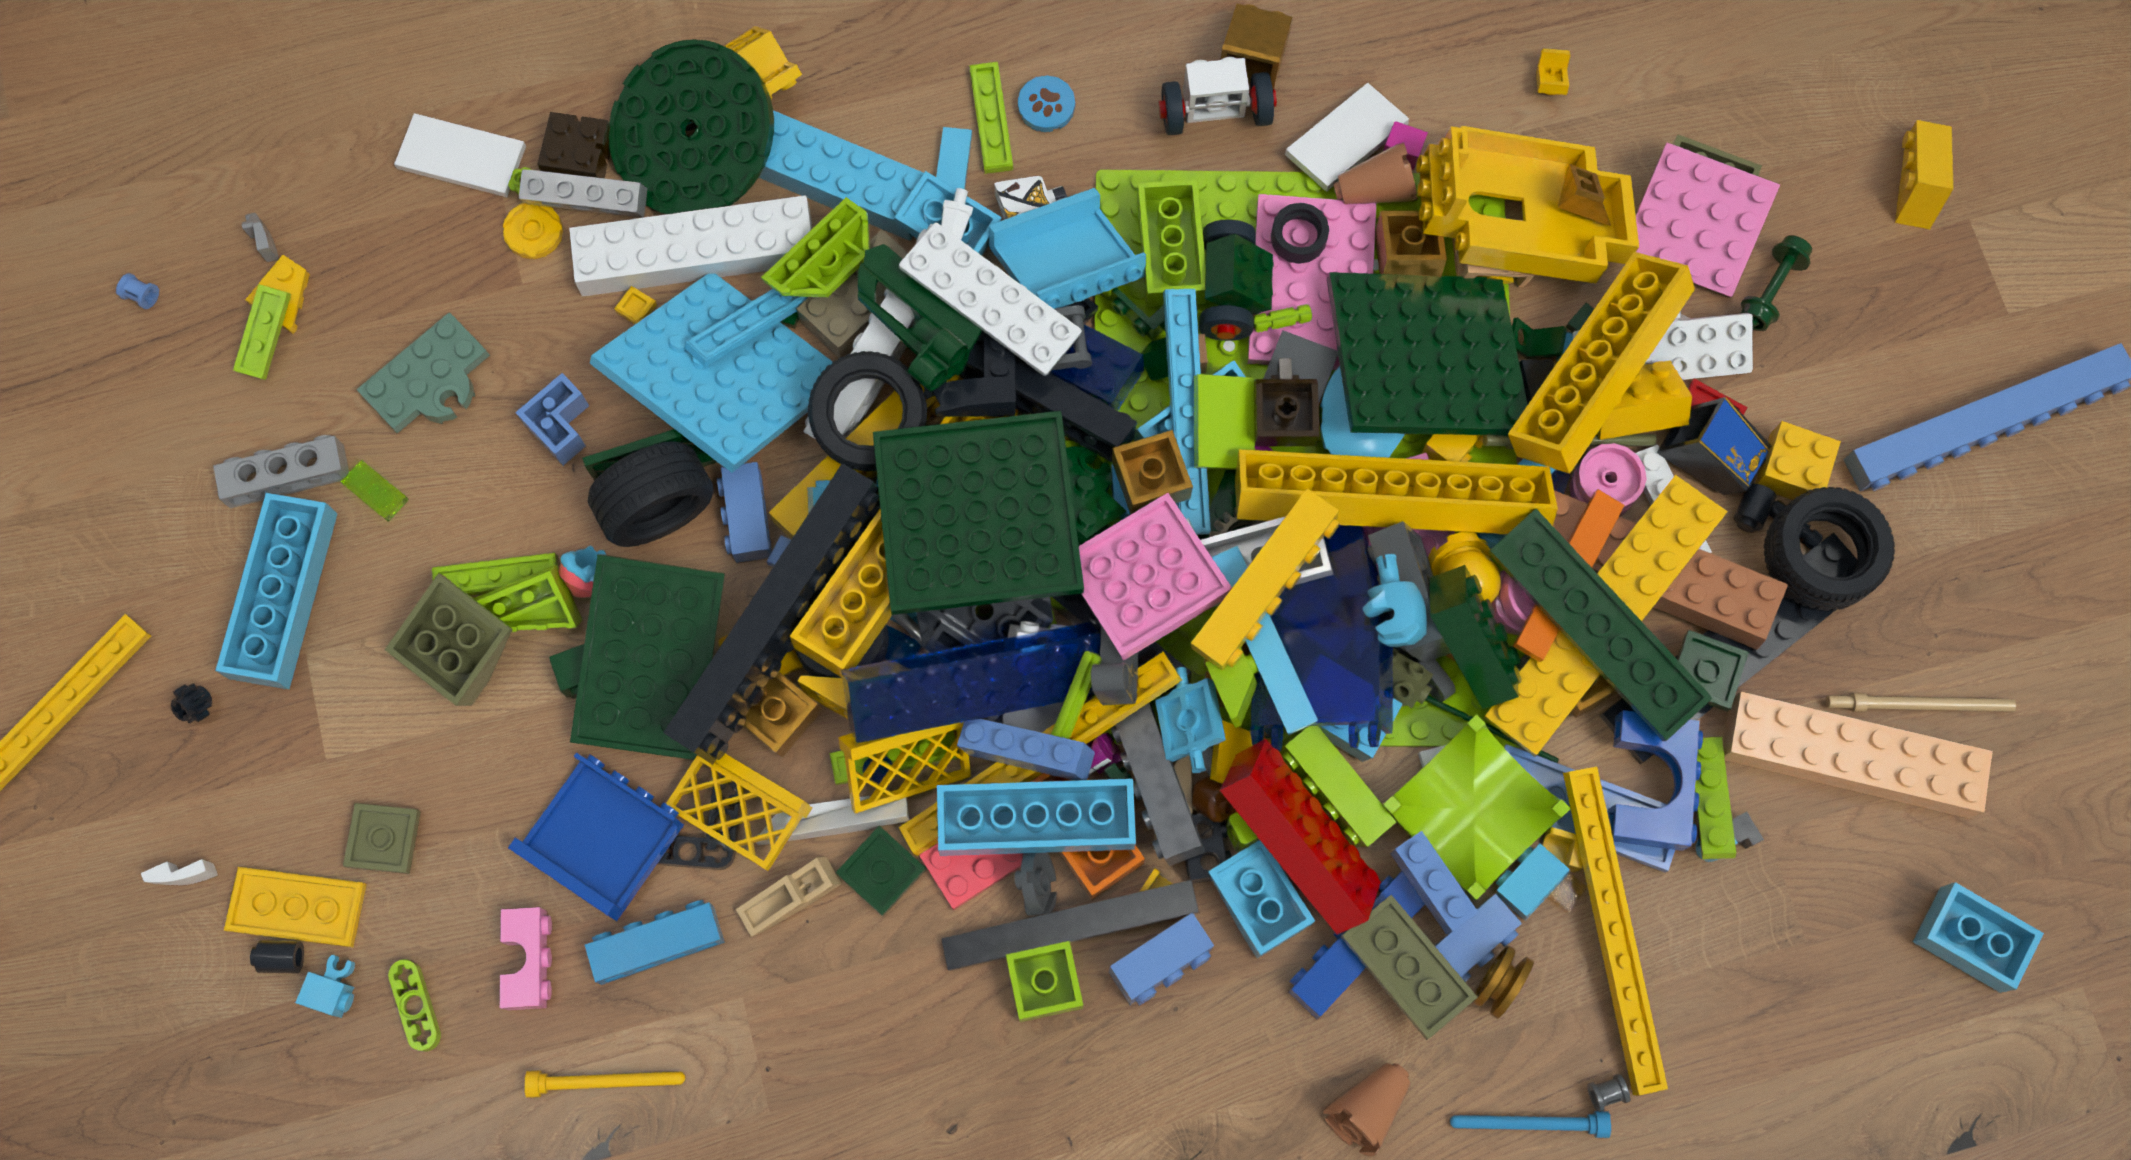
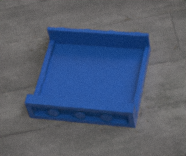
M576 753L574 757L580 761L523 842L515 837L508 849L610 918L618 921L684 824L676 818L679 812L663 802L660 807L651 802L654 796L638 786L634 791L627 786L629 780L617 771L613 770L610 775L602 770L605 764L589 754L585 759Z

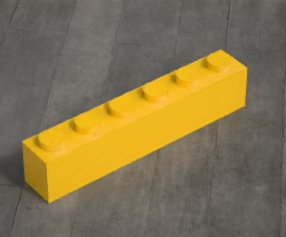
M1307 488L1193 639L1191 648L1221 670H1224L1227 665L1234 667L1243 654L1240 647H1242L1247 639L1252 642L1263 627L1260 621L1266 613L1271 616L1282 602L1279 596L1286 587L1291 590L1302 575L1298 571L1305 562L1311 564L1321 550L1317 545L1325 536L1329 539L1340 525L1337 521L1339 510Z

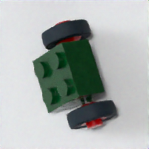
M1239 220L1214 221L1207 224L1203 229L1204 249L1207 250L1205 299L1218 306L1207 308L1201 312L1199 330L1201 334H1205L1206 337L1215 340H1240L1252 334L1254 326L1253 315L1272 310L1273 254L1255 245L1256 232L1252 225Z

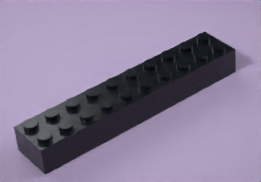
M843 463L841 464L663 732L665 735L712 765L716 760H720L725 755L728 749V741L734 732L737 733L742 729L746 722V714L752 706H755L761 700L764 694L763 688L769 679H773L780 671L781 661L786 653L794 649L790 635L879 511V489L872 480Z

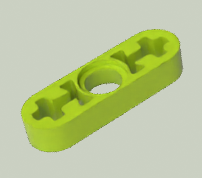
M405 959L399 960L391 966L388 977L408 1043L415 1050L431 1051L439 1044L441 1032L422 970L415 962ZM405 967V969L412 970L413 974L408 976L410 986H418V990H410L402 995V990H408V987L404 980L398 979V976L403 973L402 968ZM419 996L423 1001V1008L418 1014L411 1015L406 1008L407 1002L410 998ZM425 1017L428 1018L427 1021H421L423 1029L431 1031V1036L427 1038V1044L417 1041V1037L421 1035V1029L418 1024L412 1025L411 1021H419Z

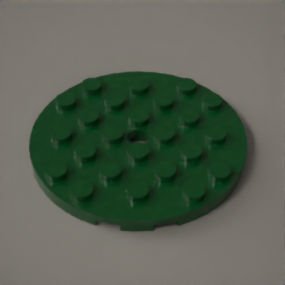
M693 39L665 45L651 53L652 56L643 64H637L622 83L625 86L618 101L615 100L613 103L609 121V147L615 169L621 175L623 181L638 182L647 188L646 205L666 215L731 206L754 185L763 171L771 151L774 136V113L767 87L756 69L745 58L716 42ZM690 122H695L698 128H696L693 135L687 137L685 132L687 125Z

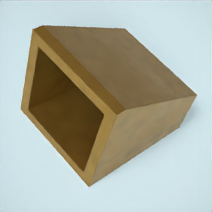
M1236 3L1222 47L1221 59L1225 57L1244 58L1248 85H1251L1252 74L1267 72L1274 89L1290 32L1292 16H1287L1280 11L1271 12L1258 9L1251 4L1242 5Z

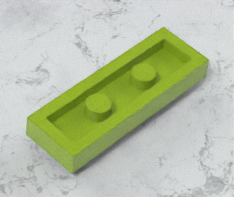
M258 284L233 371L266 380L290 301V293Z

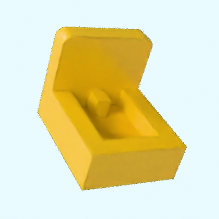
M1545 48L1541 50L1536 69L1538 93L1567 95L1569 89L1567 68L1570 60V51Z

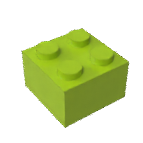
M1070 941L1006 954L1020 1022L1083 1009V1001Z

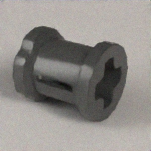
M1620 1074L1613 1075V1079L1599 1084L1594 1082L1587 1084L1589 1097L1596 1111L1601 1112L1604 1111L1605 1106L1620 1101L1628 1103L1631 1100L1627 1084Z

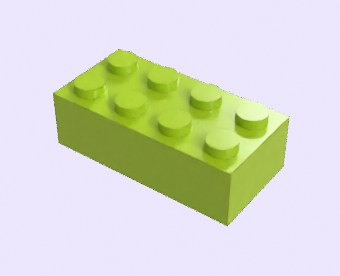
M1198 179L1138 183L1137 206L1141 252L1146 254L1144 277L1146 307L1163 306V291L1165 289H1195L1196 304H1206V263Z
M1316 723L1288 735L1275 746V749L1281 753L1284 762L1292 772L1300 777L1302 784L1312 797L1318 799L1324 812L1332 821L1338 824L1341 833L1351 845L1355 847H1368L1396 823L1395 819Z

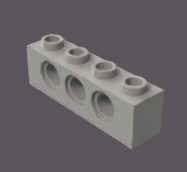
M522 169L519 199L528 205L644 218L647 188L641 183Z
M321 435L314 438V441L306 443H289L284 448L274 451L260 450L250 457L228 458L221 464L213 465L219 500L229 508L263 501L266 493L287 495L350 479L344 445L335 436ZM317 457L315 464L307 467L308 461ZM282 465H287L284 472L277 474V470ZM256 472L255 478L247 482L248 476Z

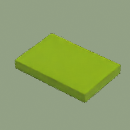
M1194 375V468L1236 470L1239 449L1255 450L1254 378Z

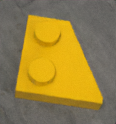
M282 255L259 284L291 294L282 327L294 334L297 330L295 321L298 309H302L304 301L303 291L307 288L310 274L306 269L285 255ZM258 285L245 299V301L251 306L253 304Z

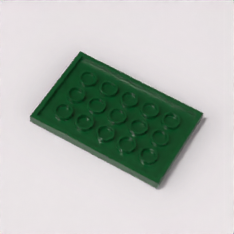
M602 554L597 555L570 743L691 760L696 758L697 755L663 732L713 659L725 573Z

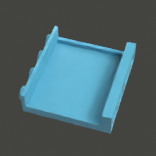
M1095 188L989 225V248L1009 276L1025 286L1053 309L1083 301L1091 296L1145 277L1146 254L1143 252L1135 255L1100 210V194Z

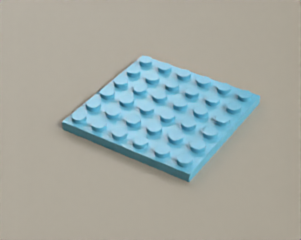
M707 274L592 354L590 364L733 473L808 413V400L811 389H813V385L818 376L821 375V372L828 365H831L833 361L779 322L714 363L704 367L685 349V341L752 302L717 274Z

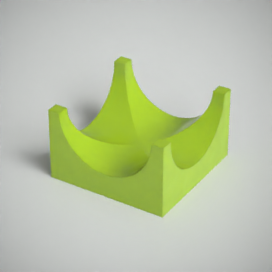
M1477 714L1431 761L1383 804L1396 823L1411 838L1421 831L1424 833L1463 891L1472 900H1477L1527 848L1571 809L1562 799H1559L1543 787L1506 751L1489 731L1486 723Z

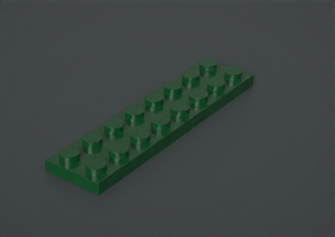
M1537 509L1532 511L1488 551L1491 557L1663 742L1673 736L1713 698Z

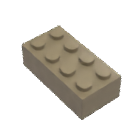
M883 230L878 232L869 241L870 249L885 244L902 259L908 254ZM859 268L829 297H808L797 308L800 323L838 358L844 357L853 351L854 340L860 333H864L869 325L868 319L871 312L858 300L857 296ZM879 282L876 286V303L881 305L885 299L884 293L886 288Z

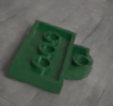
M1070 446L1066 448L1077 537L1078 542L1082 545L1122 520L1127 511L1107 493L1112 480V472L1107 461L1102 462L1099 469H1093L1087 464H1092L1097 454L1084 447Z

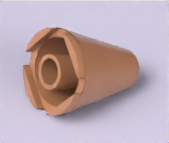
M1404 142L1396 144L1338 175L1339 182L1333 183L1337 200L1343 199L1344 204L1417 201L1415 182L1411 165L1406 158L1407 150Z
M1385 1063L1324 1109L1323 1114H1329L1325 1119L1327 1124L1346 1144L1351 1146L1355 1142L1362 1147L1359 1151L1361 1154L1370 1157L1375 1156L1379 1152L1411 1085L1408 1079V1072L1399 1064L1394 1063L1391 1065Z

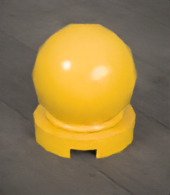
M1459 532L1446 537L1447 543L1441 545L1438 549L1435 546L1431 549L1428 559L1434 576L1466 565L1470 575L1477 576L1484 600L1489 599L1492 603L1498 596L1501 589L1500 570L1488 553L1490 548L1487 541L1478 538L1477 533Z

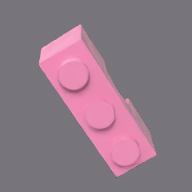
M540 907L501 909L500 942L508 946L522 945L526 952V962L520 971L514 974L500 975L501 1009L547 1008V1000L551 999L552 988L550 980H547V967H551L552 954L551 949L547 948V935L551 934L552 921L551 916L547 915V911Z

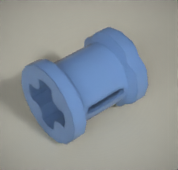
M127 273L118 282L116 294L124 300L129 298L137 302L139 307L143 309H150L158 299L159 288L152 283L145 284L139 281L135 275Z

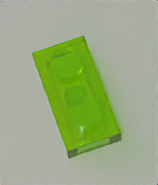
M363 460L341 481L347 489L387 522L409 500Z

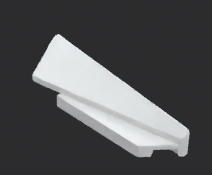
M865 796V797H859V798H860V801H862V800H865V799L870 798L871 796ZM907 797L859 813H854L852 810L850 799L809 804L813 807L807 818L802 817L788 841L876 829L879 825L884 826L908 822L910 819ZM784 812L775 814L771 819L773 830L784 829L791 816ZM766 826V827L764 828V830H763L760 834H758V835H762V834L768 833L767 826ZM766 839L756 843L757 845L770 844V840Z

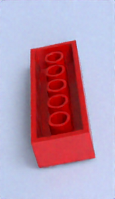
M1267 739L1236 754L1220 792L1337 935L1367 922L1381 883L1377 873L1364 862L1357 848L1348 842L1341 833L1338 824L1328 817L1318 799L1312 797L1302 784L1300 777L1292 772L1284 762L1281 753L1273 748Z

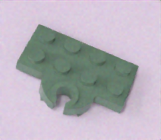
M449 312L356 390L396 433L400 432L420 414L432 422L443 424V421L457 418L455 412L450 407L444 406L446 399L450 396H458V402L467 410L472 397H475L474 386L467 374L490 355Z

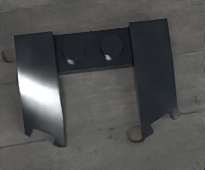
M982 330L977 341H984V378L945 382L931 392L924 387L926 399L935 396L940 404L935 409L937 417L1015 416V354Z

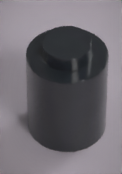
M1753 483L1744 492L1733 517L1737 527L1749 533L1762 530L1777 498L1776 493L1766 486Z
M260 940L250 953V964L255 966L257 973L298 974L304 963V946L301 941Z

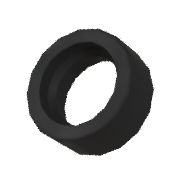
M1300 202L1284 207L1274 218L1271 232V242L1274 250L1288 262L1301 264L1316 259L1325 249L1329 234L1327 218L1321 210L1311 204ZM1290 220H1306L1317 229V239L1314 244L1308 247L1293 246L1283 238L1282 230L1284 225Z

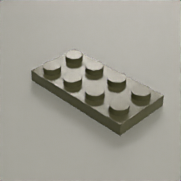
M1392 895L1371 911L1367 922L1349 929L1341 936L1343 941L1426 1040L1431 1038L1478 998Z

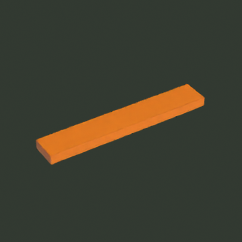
M1599 489L1593 493L1568 540V543L1591 568L1625 506ZM1534 604L1513 647L1541 662L1547 655L1559 629Z

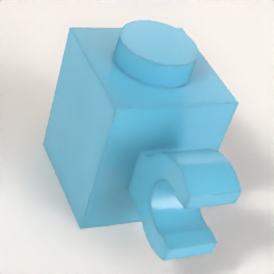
M331 955L327 960L324 976L311 972L307 973L295 1003L342 1018L344 1012L346 1013L353 1003L354 994L352 992L354 987L342 983L340 980L353 973L355 962L347 960L345 967L339 971L337 969L339 957Z

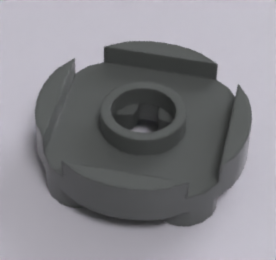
M1023 853L1021 870L1015 872L1014 879L1016 888L1022 890L1025 912L1028 916L1051 913L1055 908L1057 892H1051V882L1056 881L1053 862L1048 853Z

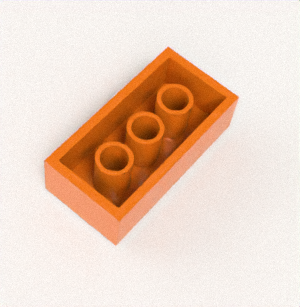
M1043 773L1031 782L1074 780ZM1136 845L1135 850L1058 852L1091 900L1139 868L1145 861L1144 856Z

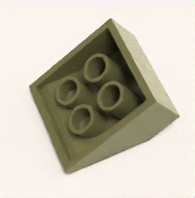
M438 573L385 648V651L455 706H472L490 681L513 629L445 576Z

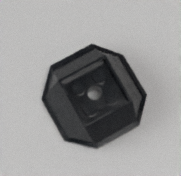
M1050 597L991 604L990 612L985 616L975 614L976 606L916 612L923 648L971 680L976 681L1009 674L1017 670L1011 669L1004 661L1010 624L1020 625L1021 621H1030L1039 624V627L1048 628L1053 621Z

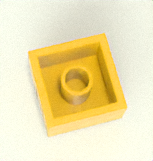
M1781 421L1770 433L1768 442L1772 447L1765 457V463L1759 468L1755 484L1766 486L1777 495L1791 500L1809 490L1827 487L1841 441Z

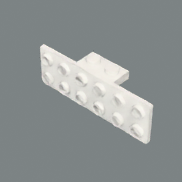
M938 223L933 224L899 264V268L1043 376H1046L1081 334L1082 330Z
M1680 311L1644 365L1670 360L1682 380L1751 373L1753 370L1752 314L1741 313L1691 319L1681 314ZM1579 330L1573 332V339L1575 338Z

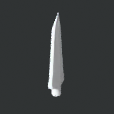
M957 188L953 201L944 200L941 226L961 240L969 218L972 215L973 207L965 204L968 191Z

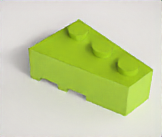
M557 564L473 598L513 629L512 632L532 629L547 630L548 628L561 627L577 628L583 620L568 587L559 576Z

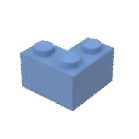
M563 373L515 412L522 423L562 466L586 447L579 434L569 423L588 408L589 404L583 394Z

